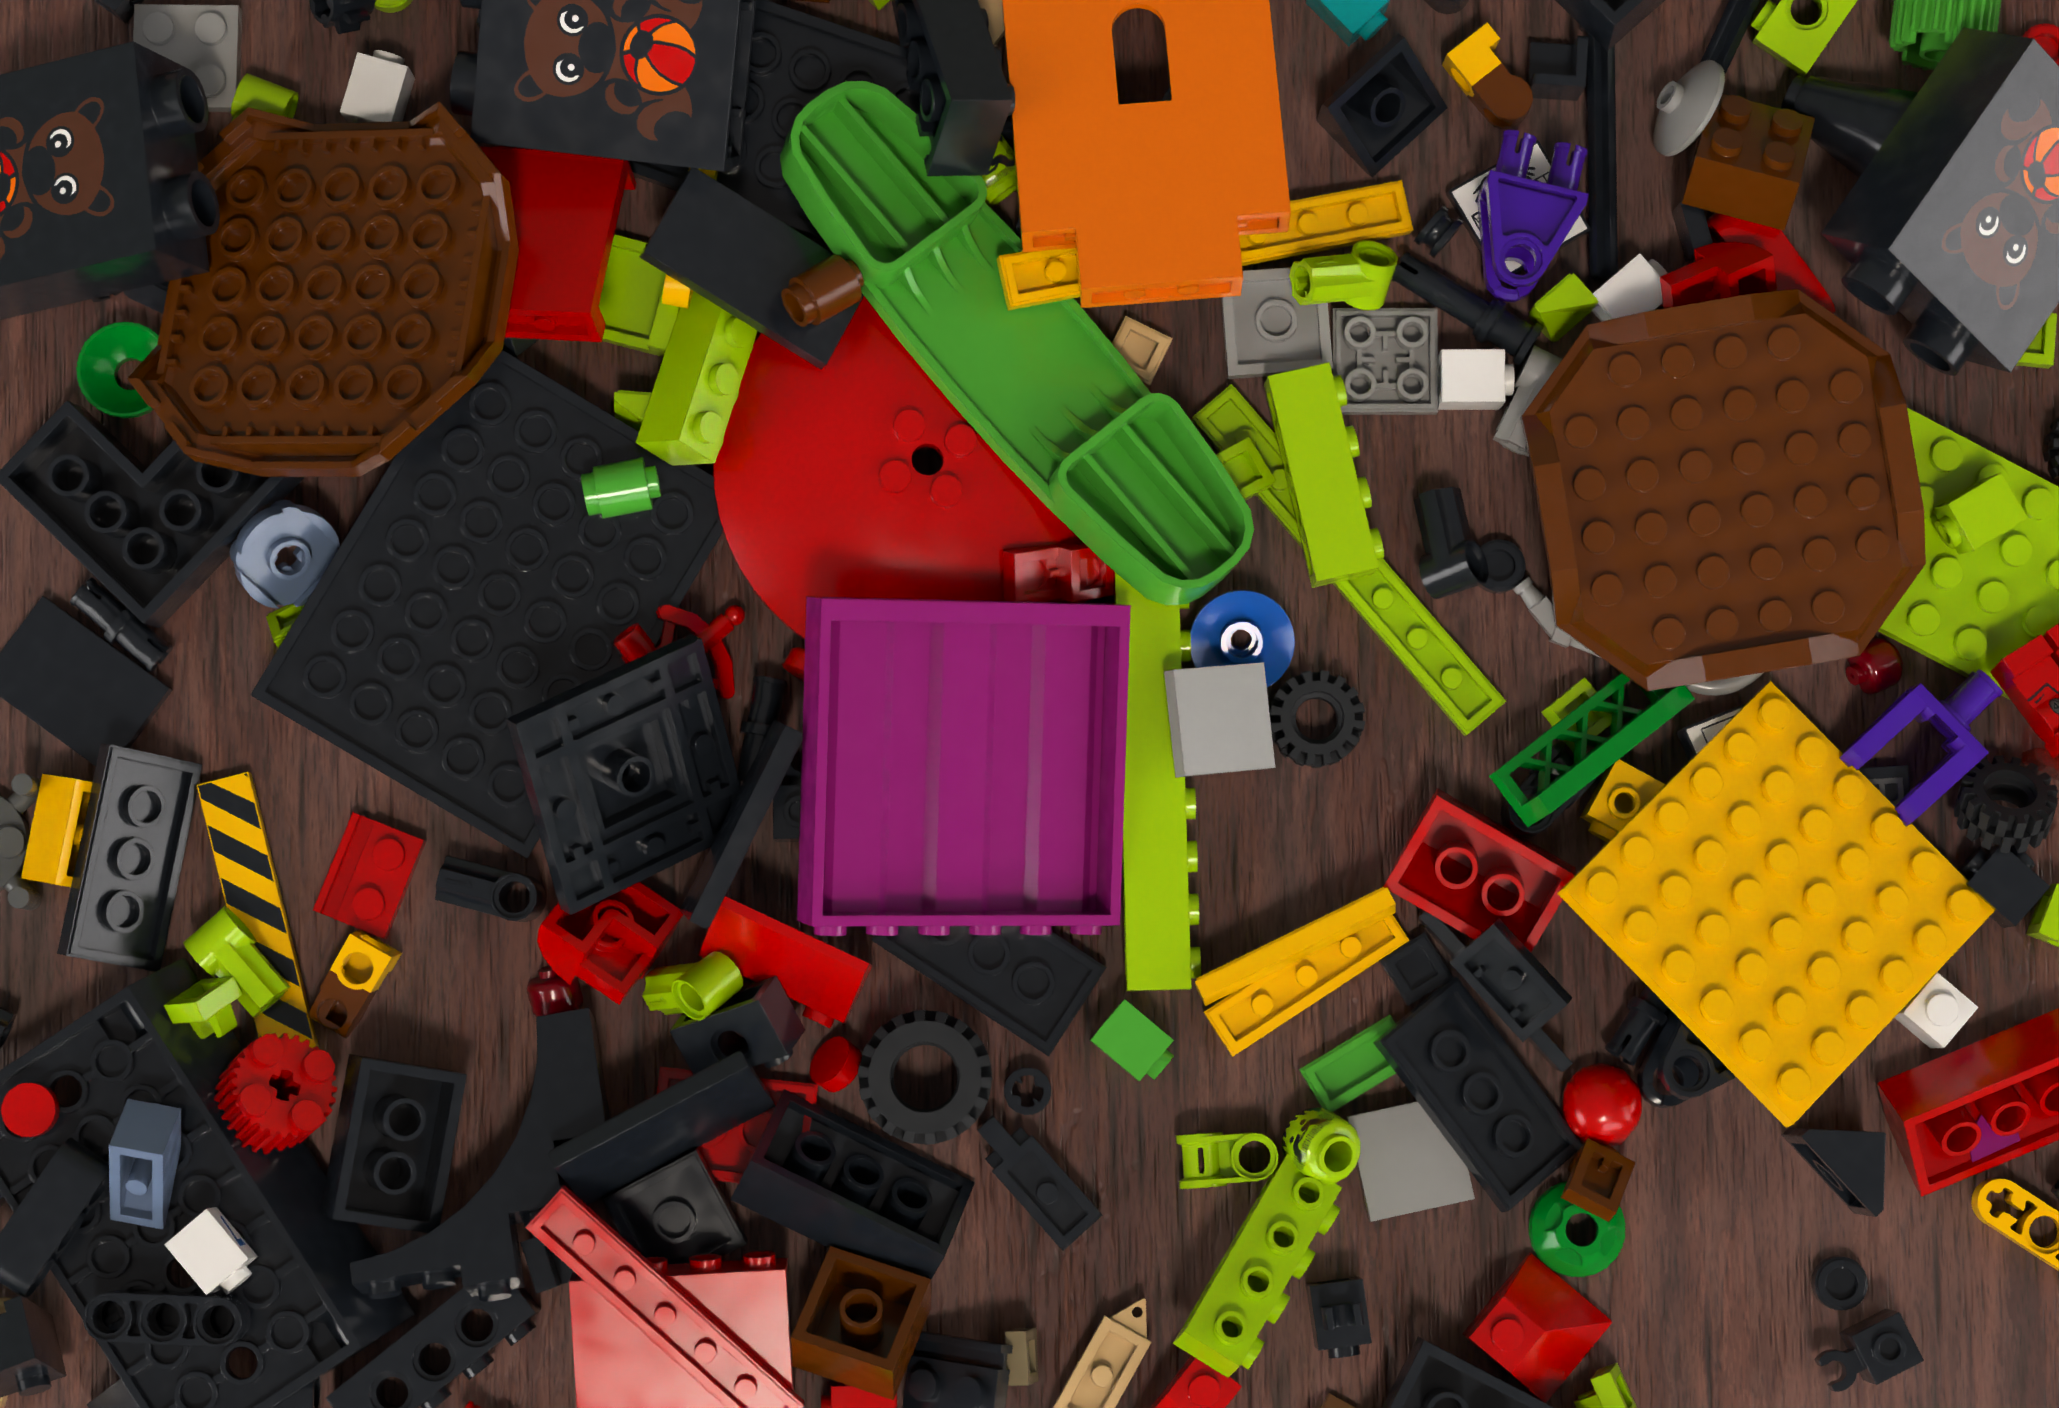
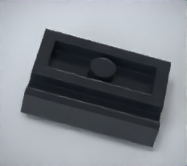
M922 1331L907 1366L902 1408H1005L1010 1370L1006 1369L1007 1355L1012 1354L1013 1345Z

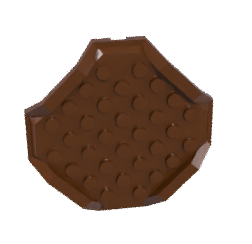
M440 101L411 121L312 124L248 107L219 133L223 141L201 161L197 159L199 172L209 179L215 190L220 210V222L217 231L212 235L206 236L210 272L169 281L157 346L127 379L145 403L157 413L165 424V429L184 454L196 462L262 477H360L390 461L475 386L503 350L519 253L510 183Z
M1799 289L1740 295L1652 310L1586 325L1520 417L1533 471L1550 573L1555 626L1582 646L1604 659L1646 691L1860 656L1926 564L1924 506L1907 405L1891 354Z

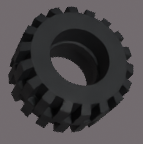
M917 1010L901 1014L881 1026L874 1033L869 1043L866 1044L860 1066L858 1067L859 1092L868 1114L886 1133L912 1144H937L959 1136L969 1129L983 1112L988 1102L992 1085V1068L989 1055L978 1035L960 1019L947 1013L928 1010ZM921 1045L935 1046L945 1051L953 1060L957 1070V1085L952 1096L944 1104L933 1109H918L910 1106L899 1096L894 1085V1070L900 1057L911 1048Z

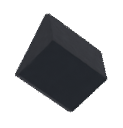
M1398 33L1322 104L1317 122L1373 178L1448 107L1405 37Z
M1788 1128L1782 1134L1784 1139L1854 1214L1877 1217L1884 1210L1886 1132Z

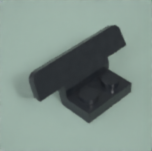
M1427 912L1419 916V922L1450 955V964L1522 1042L1527 1039L1557 1071L1564 1072L1573 1064L1540 1028L1562 1010L1572 997L1500 918L1469 945L1465 946L1443 921Z

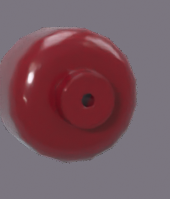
M1872 638L1860 656L1847 658L1850 664L1845 672L1848 681L1854 686L1859 684L1862 691L1869 695L1896 685L1902 676L1903 662L1900 653L1886 639Z
M545 966L538 970L539 977H535L528 982L527 994L532 1012L536 1017L577 1010L583 1005V996L578 977L569 985L550 966Z

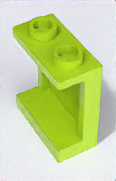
M614 234L599 302V308L606 323L602 341L664 357L680 307L662 304L666 274L639 257L647 243Z

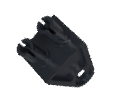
M1668 1009L1665 1014L1668 1020L1663 1028L1658 1029L1638 1071L1637 1084L1646 1102L1654 1107L1668 1108L1688 1099L1696 1098L1736 1078V1076ZM1657 1068L1658 1079H1661L1667 1091L1673 1095H1661L1654 1089L1652 1085L1653 1075ZM1672 1069L1677 1073L1679 1083L1674 1079Z

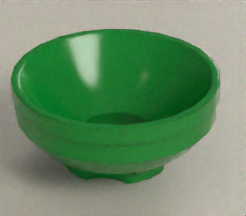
M132 322L112 323L92 334L84 343L79 353L76 367L77 381L81 392L88 402L99 411L113 417L134 418L152 412L153 409L145 403L136 389L126 390L121 388L117 380V373L125 362L132 360L142 362L157 346L159 335L146 326Z
M1567 1181L1557 1183L1543 1192L1531 1209L1528 1220V1235L1531 1246L1537 1257L1547 1267L1559 1274L1569 1277H1586L1597 1274L1607 1268L1617 1258L1623 1247L1626 1223L1622 1209L1619 1206L1617 1213L1607 1222L1562 1199L1561 1195ZM1578 1213H1585L1591 1216L1597 1227L1594 1239L1584 1246L1573 1244L1566 1236L1568 1220Z

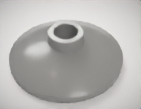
M1713 60L1700 62L1685 73L1677 82L1671 81L1662 89L1657 99L1656 105L1660 110L1653 134V143L1657 152L1669 157L1677 155L1690 146L1705 129L1719 104L1724 89L1725 73L1720 64Z

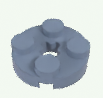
M279 500L269 508L258 512L243 526L237 539L231 545L230 558L234 563L237 579L257 602L271 608H279L277 605L286 606L290 604L300 607L304 606L336 555L337 547L340 548L339 538L332 526L317 511L307 506L296 505L290 500ZM292 545L297 546L293 551L297 560L292 565L282 562L275 566V561L278 558L277 553L282 548H288Z

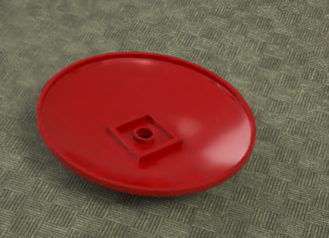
M865 296L827 365L822 369L809 363L763 333L754 342L739 387V395L733 406L724 434L723 445L718 453L716 462L713 463L715 498L727 544L740 571L767 608L791 631L804 640L806 630V596L1004 601V550L1053 544L1083 543L999 458L950 403L895 337ZM922 447L933 448L941 456L942 467L935 474L923 475L913 467L912 454ZM1056 599V600H1050V601H1044V602H1068V601H1065V600H1062V599ZM1087 600L1072 603H1085Z

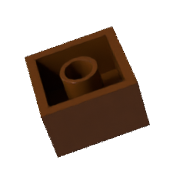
M1722 93L1712 118L1699 136L1682 204L1785 231L1800 185L1815 117L1799 114L1791 109H1780L1749 101L1741 96Z
M830 1246L791 1336L792 1366L894 1400L931 1310V1279Z

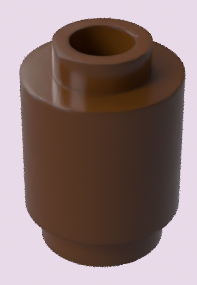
M833 254L791 278L789 286L782 290V301L790 317L799 326L805 327L810 323L819 325L859 302L862 297L861 288L864 285V280L859 268L850 259L844 260L839 255Z

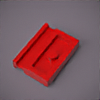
M353 812L313 911L387 939L427 841Z

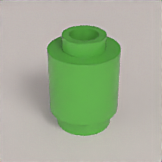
M643 457L593 466V472L581 474L582 489L589 516L602 514L603 519L652 510V498L662 497L656 466L646 467Z

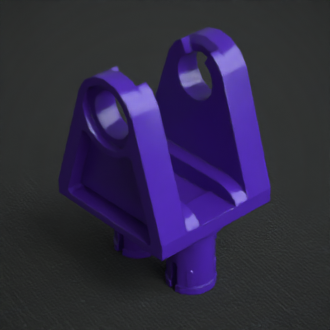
M1503 131V140L1496 170L1489 171L1477 198L1484 282L1487 290L1495 298L1503 302H1516L1524 299L1531 293L1586 206L1589 194L1577 191L1585 157L1588 154L1586 148L1576 145L1571 153L1568 166L1566 162L1571 143H1555L1547 183L1526 179L1533 147L1537 140L1536 137L1524 132L1523 138L1520 140L1518 153H1516L1515 147L1519 131ZM1509 260L1520 263L1524 267L1526 274L1516 275L1507 268L1505 261ZM1503 280L1505 283L1517 288L1507 289L1501 285L1500 281Z
M1978 669L1976 672L1972 671L1968 678L1944 700L1938 701L1921 683L1910 686L1847 747L1839 758L1847 767L1853 766L1858 770L1913 719L1918 723L1928 720L1946 739L1941 747L1947 754L1895 805V810L1898 812L1897 816L1907 827L1989 753L1970 733L1971 728L1969 724L1997 697H2000L2003 691L1981 669Z

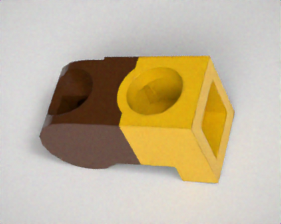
M1487 22L1447 53L1442 66L1489 123L1500 129H1512L1518 126L1528 114L1533 101L1532 90L1529 84L1521 77L1511 75L1493 53L1500 41V37Z
M363 930L350 933L321 984V990L310 1009L308 1017L344 1038L349 1037L361 1021L388 972L393 970L402 953Z

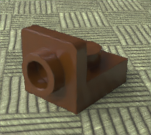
M1587 1138L1570 1161L1568 1171L1571 1173L1561 1198L1609 1222L1617 1213L1636 1162L1620 1155L1616 1149L1609 1145L1599 1144Z

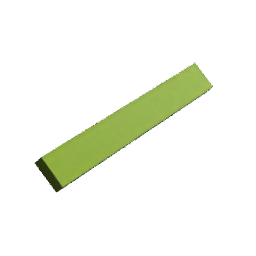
M1231 384L1196 413L1191 421L1219 453L1250 437L1276 480L1272 486L1256 496L1302 548L1276 435ZM1384 559L1377 560L1379 568L1372 575L1332 583L1464 737L1506 702L1502 695Z

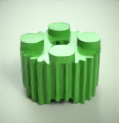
M1894 0L1889 47L1893 48L1894 51L1903 52V65H1912V68H1922L1925 71L1934 70L1937 62L1939 63L1963 27L1997 33L2001 0Z

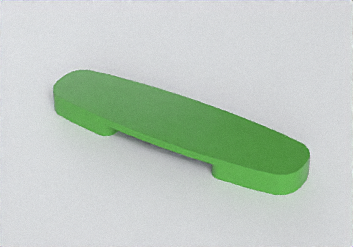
M845 81L827 89L809 102L795 117L785 138L780 155L782 176L808 219L832 253L839 255L844 260L850 259L859 268L864 280V285L861 288L862 294L950 403L1024 484L1107 566L1146 599L1164 605L1188 604L1205 595L1222 581L1250 548L1254 532L1251 509L1223 464L1179 403L1168 395L1151 393L1124 357L1074 298L1008 311L997 258L1000 255L1022 252V240L985 203L987 188L981 175L927 176L924 158L931 151L929 136L919 137L915 119L917 114L889 90L868 81Z

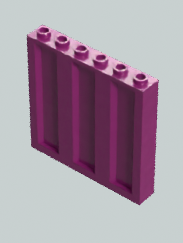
M806 596L797 921L814 926V934L821 936H845L847 934V926H866V934L876 936L898 935L899 926H918V934L931 936L950 935V926H969V934L1001 935V926H1020L1019 933L1026 935H1051L1052 926H1070L1071 934L1100 935L1102 934V926L1120 925L1131 605Z

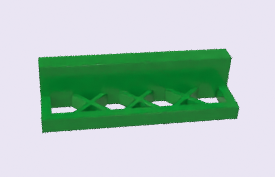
M1620 673L1494 771L1489 777L1524 824L1529 827L1551 814L1695 700L1685 685L1677 686L1666 693L1663 689L1646 691L1640 687L1651 703L1643 710L1623 706L1624 685L1630 679ZM1612 695L1611 703L1603 702ZM1591 710L1612 714L1610 736L1607 738L1587 734L1588 713ZM1623 717L1630 718L1629 721L1622 725ZM1576 723L1577 732L1567 730L1569 727ZM1555 738L1575 742L1573 765L1567 766L1551 762L1552 741ZM1587 745L1594 746V748L1586 754ZM1540 751L1539 760L1531 758ZM1518 767L1539 771L1537 793L1527 799L1509 775ZM1550 773L1559 775L1550 782Z

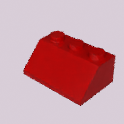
M1437 788L1412 830L1383 887L1388 888L1392 893L1472 939L1477 938L1500 918L1532 953L1563 900L1557 893L1576 875V868Z
M726 896L707 931L699 952V956L703 958L714 951L725 954L735 963L742 976L755 982L777 976L787 996L806 1005L802 1016L830 1029L835 1019L846 1024L872 969L870 963Z

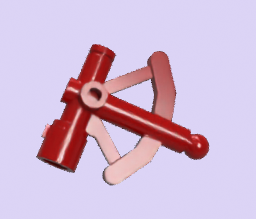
M661 605L657 608L656 614L664 623L660 644L656 648L639 623H635L625 629L613 641L623 655L621 656L623 661L628 663L672 643L675 625L684 627L693 635L702 639L705 653L708 652L715 667V679L712 680L717 695L722 699H730L735 693L733 665L722 640L734 630V626L740 625L744 621L745 611L739 605H731L725 610L724 614H719L707 624L695 613L671 605Z

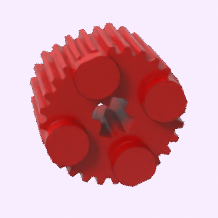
M276 1033L265 1034L251 1042L229 1063L228 1068L219 1076L221 1081L215 1087L219 1092L214 1096V1100L219 1102L218 1109L225 1112L221 1116L222 1120L230 1122L227 1129H235L237 1131L235 1137L242 1141L241 1147L246 1148L248 1145H251L252 1152L255 1153L261 1148L264 1154H269L275 1147L278 1151H283L287 1146L293 1148L297 1143H302L327 1120L326 1117L333 1110L331 1106L336 1102V1098L332 1095L337 1092V1087L332 1085L336 1080V1076L333 1075L335 1063L328 1052L319 1049L318 1046L309 1047L310 1041L307 1039L303 1043L300 1042L298 1035L289 1039L287 1033H283L279 1038ZM277 1092L281 1096L282 1100L276 1098Z

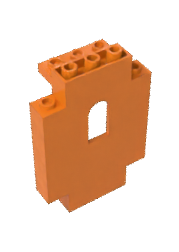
M1002 0L1008 84L1013 86L1015 92V108L1011 115L1022 251L1032 252L1076 248L1081 308L1241 296L1243 269L1239 235L1288 232L1291 215L1269 0ZM1135 8L1146 9L1156 14L1162 21L1166 38L1171 91L1170 101L1119 104L1112 27L1115 20L1123 12Z

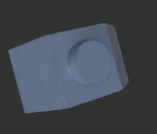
M127 1099L109 1144L110 1220L158 1229L164 1228L181 1149V1108Z

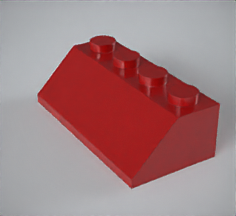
M2059 1008L1877 1083L1886 1121L1921 1197L2059 1140ZM1981 1115L1997 1135L2009 1136L2017 1132L2019 1133L2020 1141L1972 1162L1970 1151L1978 1145L1982 1136L1981 1129L1976 1123Z

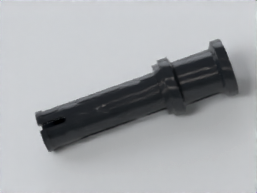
M1408 251L1403 254L1400 264L1396 265L1392 282L1400 284L1474 329L1472 335L1480 343L1487 340L1500 349H1505V352L1513 356V363L1521 366L1540 336L1544 326L1539 323L1534 325L1527 323L1506 310V303L1493 299L1489 303L1413 257Z

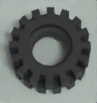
M1310 670L1302 672L1301 675L1296 677L1293 676L1278 690L1269 707L1273 744L1276 743L1280 753L1285 758L1289 757L1295 761V764L1302 767L1307 765L1312 766V768H1321L1322 766L1333 765L1339 762L1356 747L1364 730L1365 721H1363V713L1365 709L1363 702L1360 703L1357 697L1359 693L1354 686L1351 688L1345 682L1346 679L1340 675L1337 677L1329 674V671L1311 672ZM1320 699L1330 704L1334 709L1337 718L1336 727L1328 737L1319 740L1310 739L1299 731L1296 725V712L1299 706L1307 700Z
M2003 755L1994 756L1992 764L1985 757L1977 763V766H1974L1963 776L1954 808V817H1958L1957 825L1959 829L1968 828L1966 837L1971 841H1975L1978 837L1983 838L1981 847L1989 850L1992 843L1999 844V852L2009 853L2012 845L2015 846L2018 853L2026 852L2029 844L2033 848L2038 847L2041 844L2042 838L2046 839L2059 799L2057 798L2058 789L2056 785H2050L2051 777L2046 772L2039 776L2037 775L2039 766L2030 762L2027 768L2020 766L2022 759L2012 757L2011 763H2005ZM1993 800L2007 801L2019 808L2005 807Z

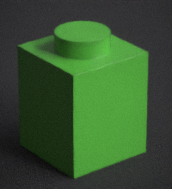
M1125 999L1089 1040L1137 1081H1141L1146 1074L1155 1080L1174 1057L1167 1050L1174 1040Z

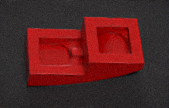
M1084 543L1053 544L1004 550V601L1044 602L1062 599L1072 603L1115 595V571L1107 566Z

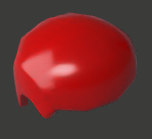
M1605 1063L1582 1067L1567 1082L1563 1091V1118L1582 1144L1589 1138L1599 1144H1606L1611 1147L1621 1145L1639 1124L1642 1114L1640 1088L1623 1068Z

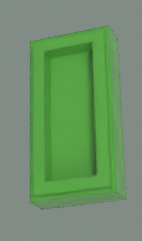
M1387 1015L1298 1069L1321 1108L1333 1112L1396 1074L1373 1043L1396 1024L1391 1015Z

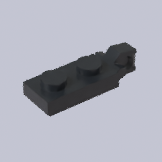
M992 1115L977 1128V1131L994 1149L985 1158L993 1168L992 1172L1062 1251L1103 1216L1032 1135L1028 1136L1021 1127L1010 1135Z

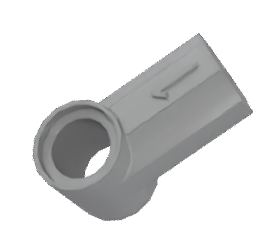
M1533 345L1514 383L1516 391L1498 424L1493 440L1512 452L1529 457L1520 417L1559 365L1562 358Z

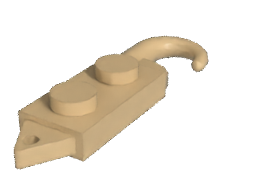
M1145 1298L1139 1299L1111 1317L1103 1316L1053 1408L1116 1407L1151 1344V1341L1147 1339ZM1135 1307L1142 1309V1314L1139 1317L1132 1315V1310Z

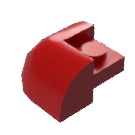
M1735 241L1712 243L1695 248V262L1660 277L1664 308L1746 294L1777 291L1773 254L1754 244Z
M638 882L572 915L561 910L558 902L541 923L538 929L537 943L543 958L552 970L569 985L573 983L576 977H579L620 1005L640 978L642 979L676 930L683 914L678 907L641 882Z

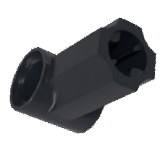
M1452 486L1432 489L1419 494V497L1414 499V505L1425 549V554L1421 556L1419 561V570L1427 592L1434 599H1440L1485 584L1489 575L1488 563L1482 548L1471 537L1461 489Z
M448 855L438 874L435 900L515 922H529L536 919L546 906L547 895L544 886L537 879L528 875L517 874ZM522 883L529 890L530 902L523 911L515 913L508 906L507 894L514 885Z

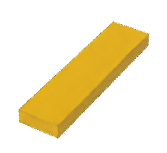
M1382 887L1196 978L1197 991L1204 1005L1207 1006L1395 914L1396 903L1388 888Z
M1391 915L1231 993L1203 1013L1233 1057L1410 940L1395 917Z

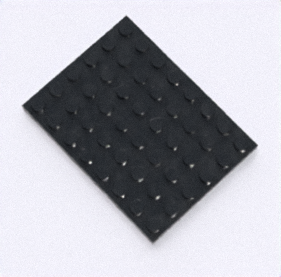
M502 350L475 386L394 457L252 691L251 696L528 858L540 836L506 719L626 664L621 658L623 655L613 641L621 632L635 623H639L656 645L662 634L664 623L663 620L657 617V608L661 605H671L678 608L723 533L714 492V477L695 465L672 466L636 443L639 433L637 430ZM643 457L646 467L656 466L662 497L652 498V510L603 519L602 514L588 515L582 489L581 474L593 472V466Z

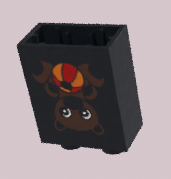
M460 0L461 6L464 8L481 9L478 52L460 50L455 57L450 84V104L453 114L472 116L471 138L476 143L722 172L741 165L756 0Z
M1963 27L1821 232L1851 263V266L1841 279L1845 288L1861 302L1881 313L1895 315L1899 311L1913 325L1903 339L1905 347L1920 361L1943 374L1956 376L1966 361L2011 373L2059 303V65L2033 38Z
M132 41L0 75V320L210 272L206 236L212 235L217 231L220 222V210L211 182L198 170L194 133L205 129L208 123L209 112L203 86L192 70Z

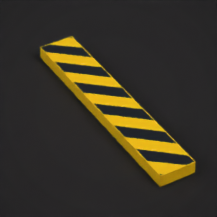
M244 772L198 784L197 789L226 907L247 926L256 939L254 945L290 986L283 997L259 1016L254 1017L258 1037L276 1033L279 1038L283 1033H287L289 1039L298 1035L300 1042L303 1043L307 1039L310 1041L309 1047H319L313 1021L308 1017L310 1009L252 774Z

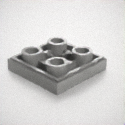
M1333 308L1331 311L1333 376H1342L1347 395V405L1340 407L1342 415H1437V308H1380L1376 310Z
M1264 662L1164 671L1175 778L1276 768Z
M1418 1101L1346 1117V1120L1356 1129L1361 1141L1357 1169L1370 1222L1475 1199L1467 1166Z

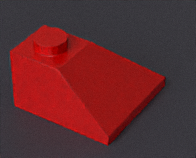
M1529 1252L1462 1335L1539 1400L1547 1403L1613 1321Z

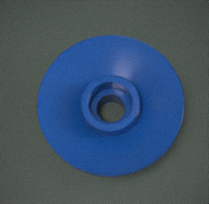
M1233 590L1214 597L1201 608L1190 629L1191 658L1196 668L1264 662L1266 685L1269 687L1285 673L1293 657L1295 637L1288 615L1275 600L1260 592ZM1246 630L1249 632L1250 640L1245 646L1238 647L1231 643V636L1235 631Z

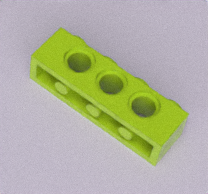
M1768 0L1751 24V27L1759 31L1751 43L1804 77L1858 0H1813L1818 6L1819 17L1811 25H1802L1793 19L1791 5L1794 0H1780L1778 5Z

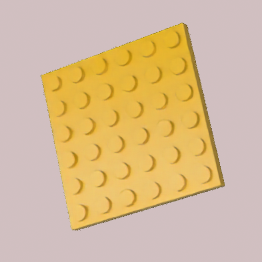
M1770 681L1557 894L1787 1128L1793 1125L1995 910L1966 885L1968 880L1912 823L1907 827L1897 816L1896 807L1859 770H1856L1853 766L1847 767L1839 757L1843 753Z

